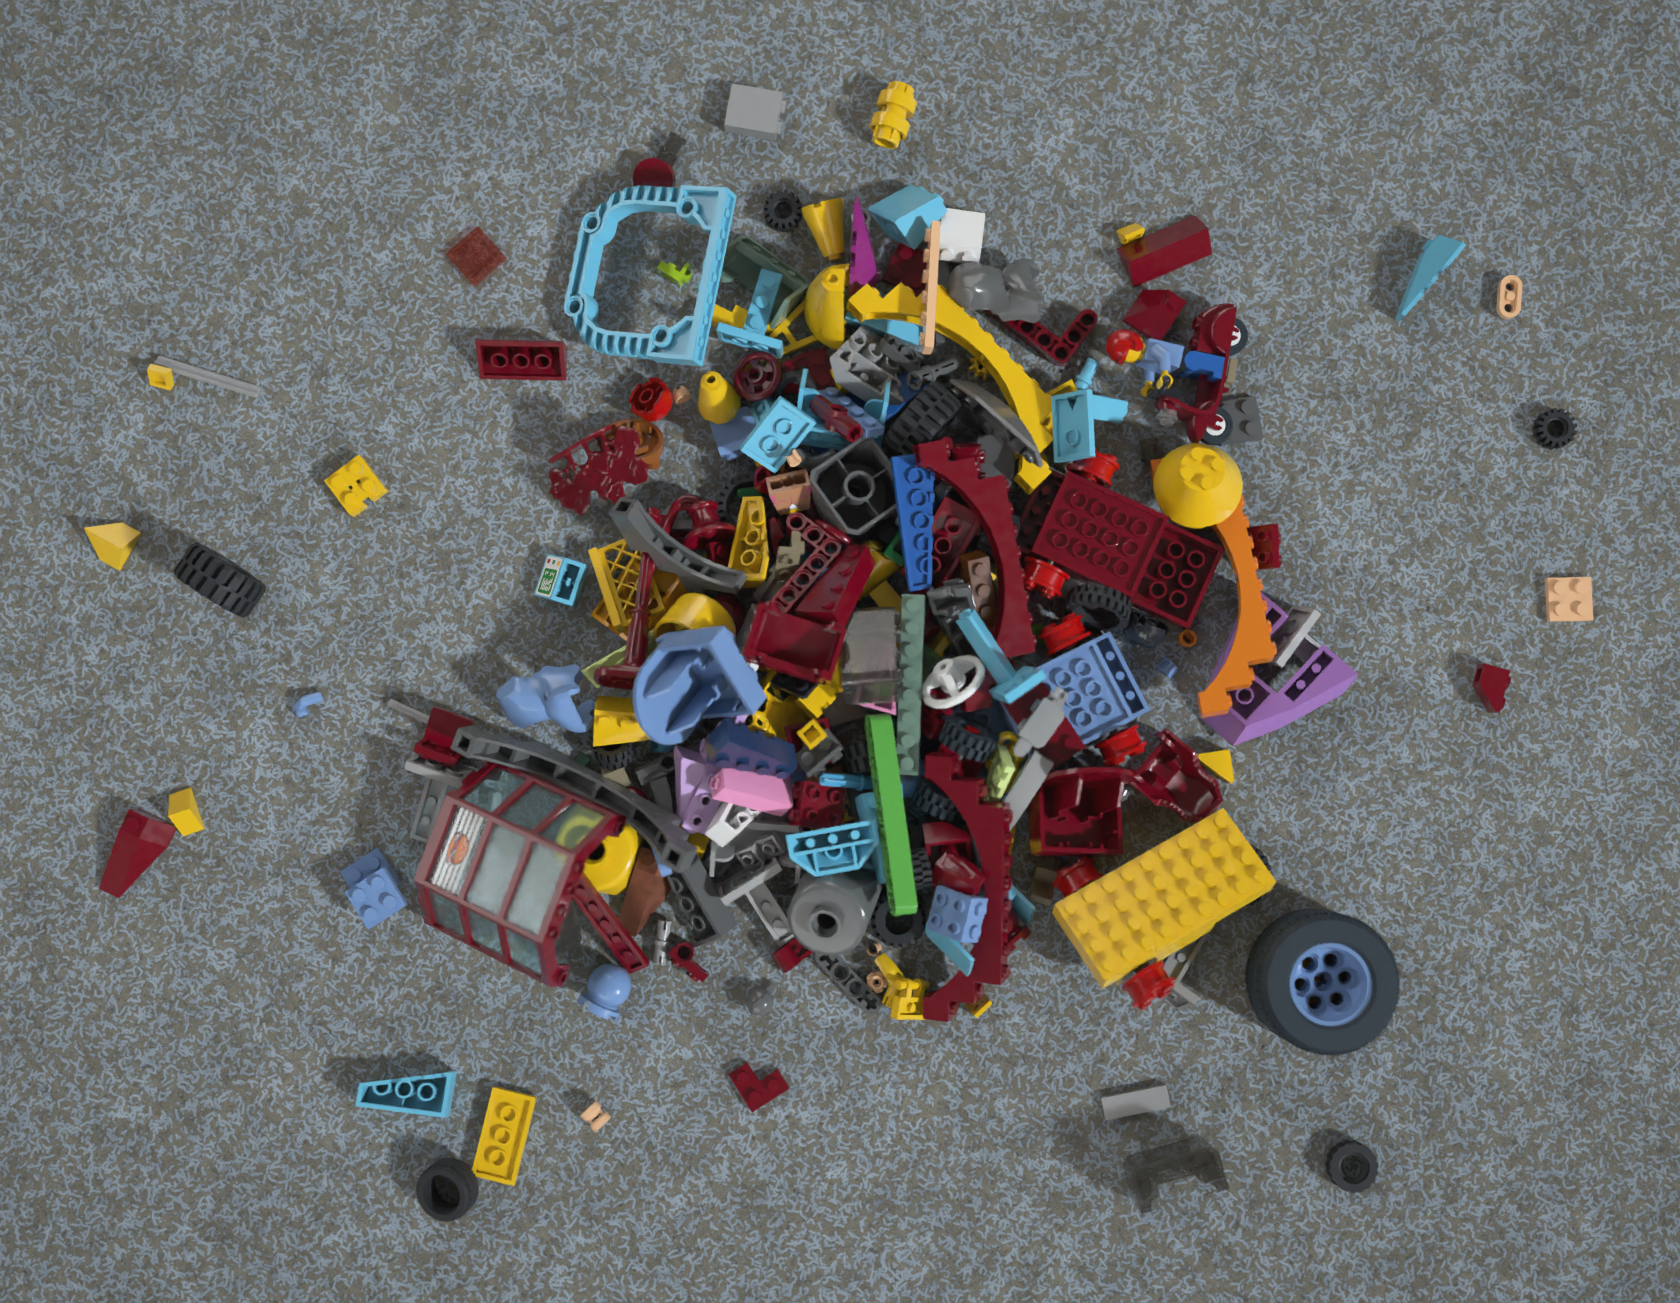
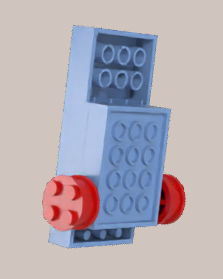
M1074 612L1062 618L1060 625L1056 626L1054 622L1040 630L1042 634L1037 637L1038 639H1043L1048 649L1047 656L1061 649L1062 651L1067 649L1068 652L1037 667V669H1042L1047 676L1042 681L1050 693L1056 687H1060L1069 694L1062 710L1084 744L1110 733V735L1106 736L1107 738L1093 746L1095 749H1099L1104 759L1102 762L1103 766L1109 764L1110 767H1114L1124 762L1125 756H1136L1145 751L1144 746L1148 743L1142 741L1137 731L1138 724L1124 730H1118L1117 728L1150 711V708L1110 631L1077 648L1075 647L1079 640L1091 635V632H1086L1080 620L1082 615L1076 616ZM996 699L992 700L993 707L971 712L962 711L958 707L952 712L953 715L959 714L961 717L964 715L969 719L973 718L979 723H984V726L990 727L992 731L997 733V736L1005 731H1011L1015 734L1019 732L1016 728L1017 725L1001 701ZM942 715L941 718L946 721L948 716ZM1006 739L1004 744L1009 743L1010 739ZM1032 748L1026 753L1025 759L1019 764L1018 773L1034 752ZM983 762L976 777L984 778L985 783L988 770Z

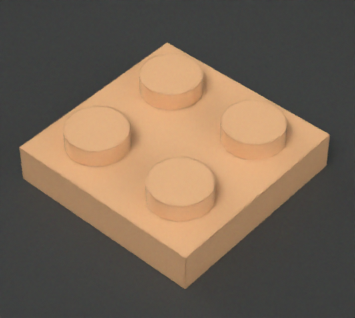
M1591 577L1545 578L1547 622L1593 621Z

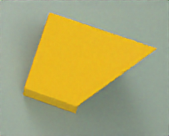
M123 522L84 528L99 559L119 571L142 534Z

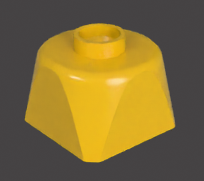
M581 805L575 806L562 825L555 843L572 850L605 816ZM626 822L625 828L619 837L607 836L601 842L604 846V854L599 860L593 859L590 855L586 859L583 872L599 893L620 895L627 891L645 838ZM554 851V866L560 876L567 857Z

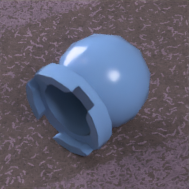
M601 965L589 976L587 983L588 993H581L577 1003L580 1006L585 1003L589 1006L588 1011L607 1020L612 1016V1020L617 1021L621 1013L617 1006L625 1002L632 988L629 974L619 965Z

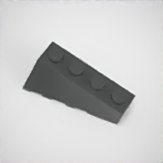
M695 854L689 869L680 873L672 870L673 874L667 875L673 892L679 896L678 906L680 911H684L688 919L686 922L688 931H692L695 939L692 941L695 947L724 936L738 925L728 906H725L720 899L718 889L711 877H709L697 854Z

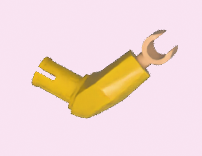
M875 941L873 944L877 947V952H873L870 947H867V953L870 956L876 957L874 962L888 982L889 987L881 1003L891 1008L894 995H900L901 992L900 989L895 988V981L905 977L886 953H880L881 945Z

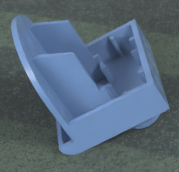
M725 626L674 631L659 636L656 639L659 646L638 671L633 687V707L641 729L651 740L663 745H674L684 741L703 718L754 715L767 698L757 681V673L746 663L736 646L734 635Z

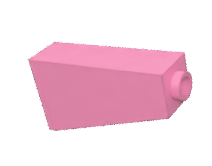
M723 768L712 777L710 782L712 799L780 817L793 807L791 776L786 779H779L775 776L758 775L754 772Z

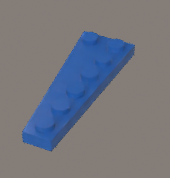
M914 454L890 457L908 591L928 589L932 587L931 553L933 550L932 524L934 521V515L932 514L934 502L933 480H935V474L924 467L917 468Z

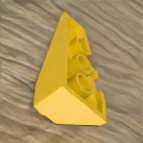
M762 496L743 497L728 568L745 572L747 579L741 588H758L765 580L769 562L764 499Z

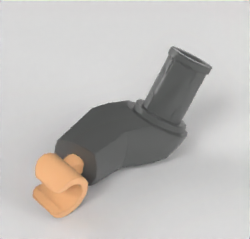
M830 448V450L815 457V455L812 456L804 449H794L785 458L791 467L797 466L800 469H807V473L811 474V470L834 456L836 452L833 448Z

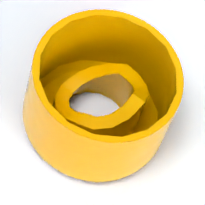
M687 593L679 597L656 624L654 638L656 641L659 636L668 632L725 626L735 637L736 629L731 616L718 602L703 594Z

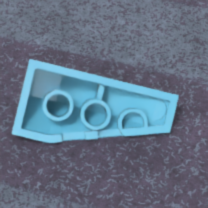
M1438 235L1434 240L1429 238L1421 247L1423 253L1417 260L1395 318L1397 321H1400L1424 295V291L1438 279L1437 275L1441 274L1466 246L1464 242Z
M879 291V293L881 294V298L883 299L886 295ZM847 311L845 322L848 326L859 329L863 325L875 334L883 336L889 333L904 343L922 348V346H919L920 332L923 333V326L886 319L864 320L860 323Z

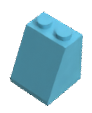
M911 184L875 203L868 209L889 238L914 250L924 239L925 229L930 227L932 221H939L948 210L944 206V200L937 193L931 194L921 186L918 188Z

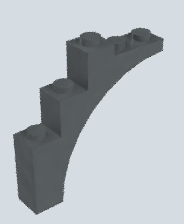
M620 497L609 513L631 550L648 552L658 570L676 573L686 591L704 594L707 589L737 594L747 579L744 571L714 563L680 544L650 517L638 499Z

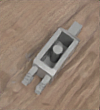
M1056 687L1047 698L1044 697L1041 701L1037 699L1030 708L1032 714L1029 718L1026 719L1024 717L1016 728L1019 732L1016 735L1020 738L1012 751L1015 756H1025L1031 747H1044L1065 718L1062 707L1069 694L1062 688Z

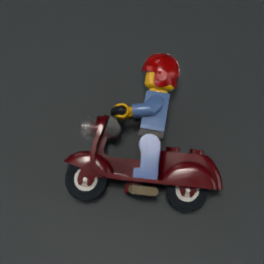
M1231 303L1214 305L1194 318L1192 323L1194 333L1188 348L1152 338L1143 342L1140 334L1127 329L1114 331L1109 335L1106 342V353L1115 364L1122 365L1124 362L1135 363L1136 366L1143 368V382H1145V386L1142 387L1141 394L1143 397L1148 396L1156 400L1154 406L1159 411L1156 419L1160 421V424L1172 426L1178 420L1186 422V434L1191 443H1199L1201 441L1204 444L1218 445L1225 442L1231 436L1233 430V420L1230 414L1225 409L1219 407L1222 393H1227L1229 391L1228 387L1235 381L1238 361L1233 358L1229 361L1228 365L1229 356L1241 352L1246 346L1248 331L1245 324L1236 318L1237 307H1234V304ZM1155 373H1158L1161 377L1157 381V387L1155 388L1152 386V382H1154ZM1175 376L1178 379L1187 377L1198 380L1195 401L1192 407L1179 401L1181 391L1178 387L1169 389L1173 383L1172 377Z

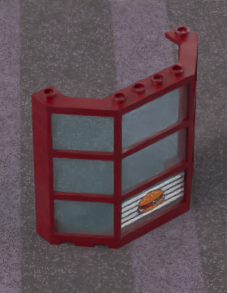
M484 760L482 762L483 766L477 772L472 771L461 781L463 784L456 791L451 790L445 796L414 877V884L419 888L420 892L418 895L420 908L424 909L425 912L423 917L424 923L549 987H562L563 983L567 980L570 965L558 964L554 943L560 935L561 924L568 914V906L572 896L576 893L577 883L585 869L587 857L607 836H620L625 828L627 816L541 777Z

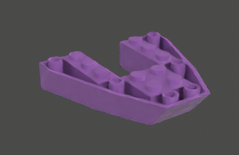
M1261 592L1262 599L1265 598L1268 610L1265 612L1266 620H1270L1272 625V633H1269L1272 640L1289 622V615ZM1238 616L1213 669L1209 685L1222 669L1231 651L1236 634ZM1322 645L1278 693L1254 674L1255 680L1252 681L1250 688L1226 692V694L1230 693L1232 699V707H1229L1228 714L1201 719L1230 745L1235 746L1280 729L1341 696L1358 678V673L1325 645Z

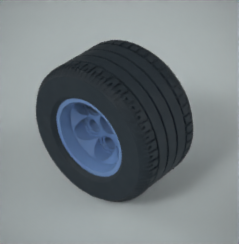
M1302 909L1277 918L1257 937V941L1254 942L1253 948L1250 950L1246 964V989L1256 1015L1275 1035L1307 1052L1335 1056L1351 1053L1365 1047L1369 1042L1371 1043L1376 1037H1379L1389 1025L1388 1023L1391 1022L1393 1013H1395L1397 1008L1398 995H1400V978L1398 977L1397 963L1384 939L1366 923L1354 917L1325 909ZM1331 953L1332 962L1326 965L1324 957ZM1305 957H1309L1311 962L1307 968L1302 966V961ZM1345 971L1347 978L1344 982L1340 983L1339 974ZM1314 977L1322 978V982H1316ZM1301 978L1303 981L1302 987L1295 989V980ZM1337 992L1339 1000L1332 1004L1331 996ZM1312 996H1316V1005L1310 1007L1309 999Z

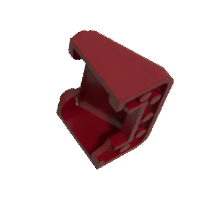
M765 601L764 604L759 602L743 652L744 660L807 681L830 686L847 629L843 628L844 625L834 621H830V624L825 625L783 613L777 608L778 605L773 602Z

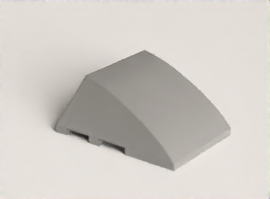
M862 325L830 357L835 382L865 402L871 399L883 400L886 382H890L888 405H901L903 403V397L899 393L901 381L898 380L897 376L899 364L880 351L878 342L881 337Z

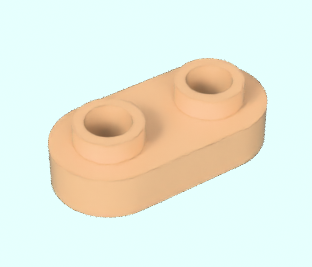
M1515 275L1504 277L1498 284L1496 311L1501 318L1507 320L1518 315L1521 310L1522 282ZM1506 285H1510L1512 290L1508 291ZM1504 306H1509L1510 312L1505 311Z

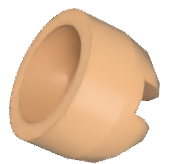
M680 385V389L674 388L672 395L676 404H682L692 397L685 386Z

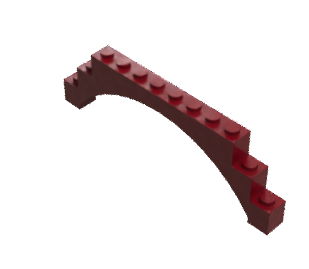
M945 440L913 445L916 467H924L952 486L967 502L984 528L992 548L998 579V607L992 636L1015 670L1014 662L1010 660V657L1035 652L1034 646H1036L1037 642L1035 634L1031 630L1033 619L1027 607L1029 596L1027 590L1024 589L1023 580H1025V573L1023 568L1020 567L1019 562L1021 551L1020 547L1016 545L1015 536H1017V528L1015 523L1012 522L1013 505L1008 499V480L1005 479L1004 475L978 479L980 468L978 462L975 461V457L949 462L950 449L948 444H945ZM986 666L985 677L980 687L969 698L959 703L962 711L971 712L993 707L992 700L994 699L988 691L992 689L989 685L996 682ZM976 669L964 686L959 689L960 692L965 690L973 681Z
M931 752L925 756V778L932 779L948 795L962 814L974 837L980 855L983 874L987 877L986 881H984L985 897L988 898L987 910L983 918L978 942L974 943L973 949L970 952V955L975 959L970 975L966 976L959 970L947 984L937 991H929L923 997V1019L949 1022L958 1012V1002L975 1004L983 996V983L1002 985L1010 976V965H1007V959L1011 951V944L1008 943V935L1011 931V921H1008V912H1010L1012 905L1011 899H1009V890L1012 886V878L1009 877L1012 855L1009 854V846H1011L1013 840L1012 832H1010L1013 811L1010 810L1009 802L984 800L987 795V786L984 785V778L958 776L961 772V761L958 760V754Z

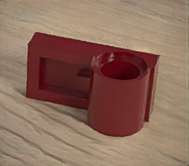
M794 938L772 953L771 956L782 972L786 973L812 954L813 951L802 946Z
M689 941L680 942L668 954L671 956L670 961L678 968L683 966L689 971L687 975L695 982L700 980L703 983L710 974L692 959L695 955V947ZM681 946H687L690 949L689 957H682L679 954Z

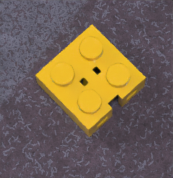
M357 455L324 480L349 515L353 517L368 507L363 502L366 498L369 497L375 502L388 492V489L361 455Z

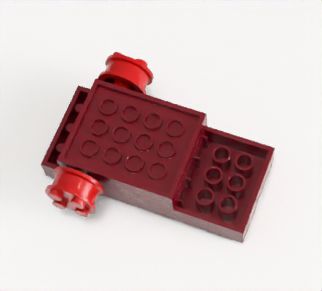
M1095 448V457L1074 460L1072 464L1067 465L1066 469L1068 471L1065 475L1049 469L1051 471L1050 475L1031 493L1020 517V528L1016 537V545L1020 547L1021 556L1025 557L1024 562L1026 565L1023 569L1025 573V580H1023L1024 588L1030 591L1033 588L1040 591L1039 595L1052 600V597H1061V587L1064 581H1068L1071 577L1088 586L1095 584L1096 587L1104 585L1106 589L1111 587L1113 591L1118 590L1121 592V595L1125 594L1127 599H1130L1133 607L1183 630L1190 628L1225 548L1169 523V516L1107 489L1112 486L1110 480L1114 471H1118L1120 465L1116 462L1117 458L1111 454L1105 453L1104 455L1097 452Z

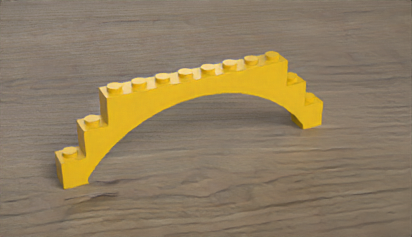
M899 283L883 299L876 288H871L866 284L848 300L846 309L860 323L864 320L886 319L920 325L921 311L924 312L925 304H921V294L915 297L913 290L908 286L905 287L902 283ZM937 284L935 331L965 348L981 362L1003 392L1010 409L1021 419L1032 435L1041 454L1053 442L1052 432L1047 427L1041 425L1052 414L1051 395L1045 394L1040 388L1039 383L1035 379L1030 378L1025 373L1024 368L1009 357L1007 350L999 347L994 342L993 336L989 332L984 331L973 316H969L961 305L949 297L948 291L944 286ZM1019 454L1018 474L1013 480L1029 495L1050 475L1051 471L1049 470V465L1044 460H1042L1043 466L1039 468L1033 463H1028Z

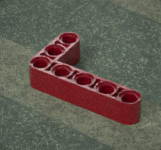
M1085 309L1076 317L1059 339L1039 322L1030 323L1023 320L1002 321L1000 316L992 314L991 310H984L1055 366H1063L1068 362L1098 321L1097 314L1093 310ZM1087 317L1091 320L1092 324L1089 326L1084 325L1081 319ZM1027 324L1031 327V331L1028 333L1023 332L1020 326ZM1075 334L1079 341H1070L1068 335ZM1038 338H1046L1048 345H1040ZM1058 350L1064 352L1065 358H1057L1055 352Z
M797 512L791 513L787 517L786 532L790 538L792 531L801 532V541H805L804 549L810 552L811 555L770 600V602L778 605L777 608L781 612L789 615L794 613L795 609L841 553V544L836 538L806 516ZM799 524L801 527L793 528L792 525ZM817 537L818 540L811 541L808 538ZM832 549L835 553L829 554L826 551ZM819 565L822 568L816 570L813 569L812 566ZM806 581L808 584L803 586L799 585L798 582ZM789 596L794 598V600L789 602L785 601L784 598Z

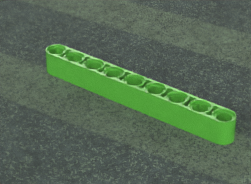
M890 713L866 715L865 730L889 908L892 916L914 914L917 912V897L892 717Z

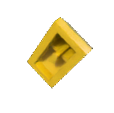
M1230 749L1198 754L1201 765L1225 783L1232 784L1234 782Z
M191 788L169 795L168 817L182 836L205 829Z

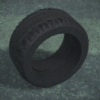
M443 1158L425 1169L420 1175L416 1186L417 1199L423 1211L435 1220L450 1222L459 1219L475 1204L479 1193L478 1180L474 1171L471 1170L472 1168L459 1159ZM436 1175L446 1176L457 1185L460 1192L459 1204L449 1203L439 1195L435 1185Z

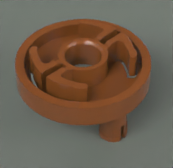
M622 419L607 425H616L613 431L605 435V438L609 440L615 437L616 430L620 425L626 426L628 429L634 428L640 439V445L635 456L647 463L651 470L660 468V456L664 449L663 434L656 425L641 419ZM598 439V451H601L602 443L601 439ZM611 444L608 445L611 450H614Z

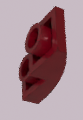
M770 515L766 520L767 539L771 553L776 561L778 547L784 546L782 542L778 543L777 541L784 537L782 531L785 529L779 518L775 520Z

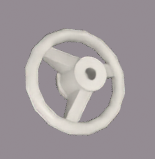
M972 655L957 656L940 661L935 665L922 686V699L924 703L935 709H942L963 702L980 687L985 677L984 663L980 658ZM976 667V675L973 681L965 690L960 692L959 689L966 681L965 673ZM941 686L942 690L945 693H950L951 697L935 700L930 695V689Z

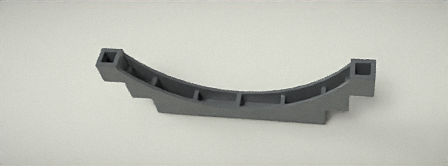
M474 726L458 728L450 749L467 758L501 764L541 777L627 816L625 822L641 834L653 847L660 858L659 863L677 873L690 868L698 847L687 842L690 833L678 827L682 818L535 739L520 742L505 733L489 735Z

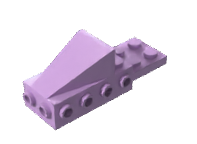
M747 715L724 717L723 720L729 718L733 721L734 725L738 726L740 723L744 724ZM705 739L700 743V753L677 745L674 747L677 809L675 814L682 818L680 824L683 829L691 834L696 832L705 834L721 802L712 799L710 782L712 777L723 768L707 764Z

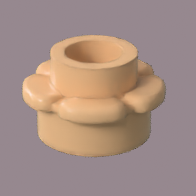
M881 971L871 972L866 978L867 986L875 993H881L888 985Z

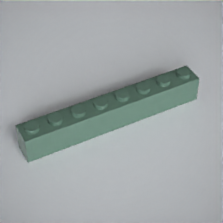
M902 594L897 723V759L900 775H919L925 595Z

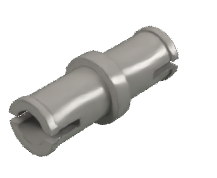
M658 919L656 938L653 939L655 949L652 964L659 965L660 959L661 965H666L668 946L671 945L669 936L672 921L665 919L664 926L663 919Z

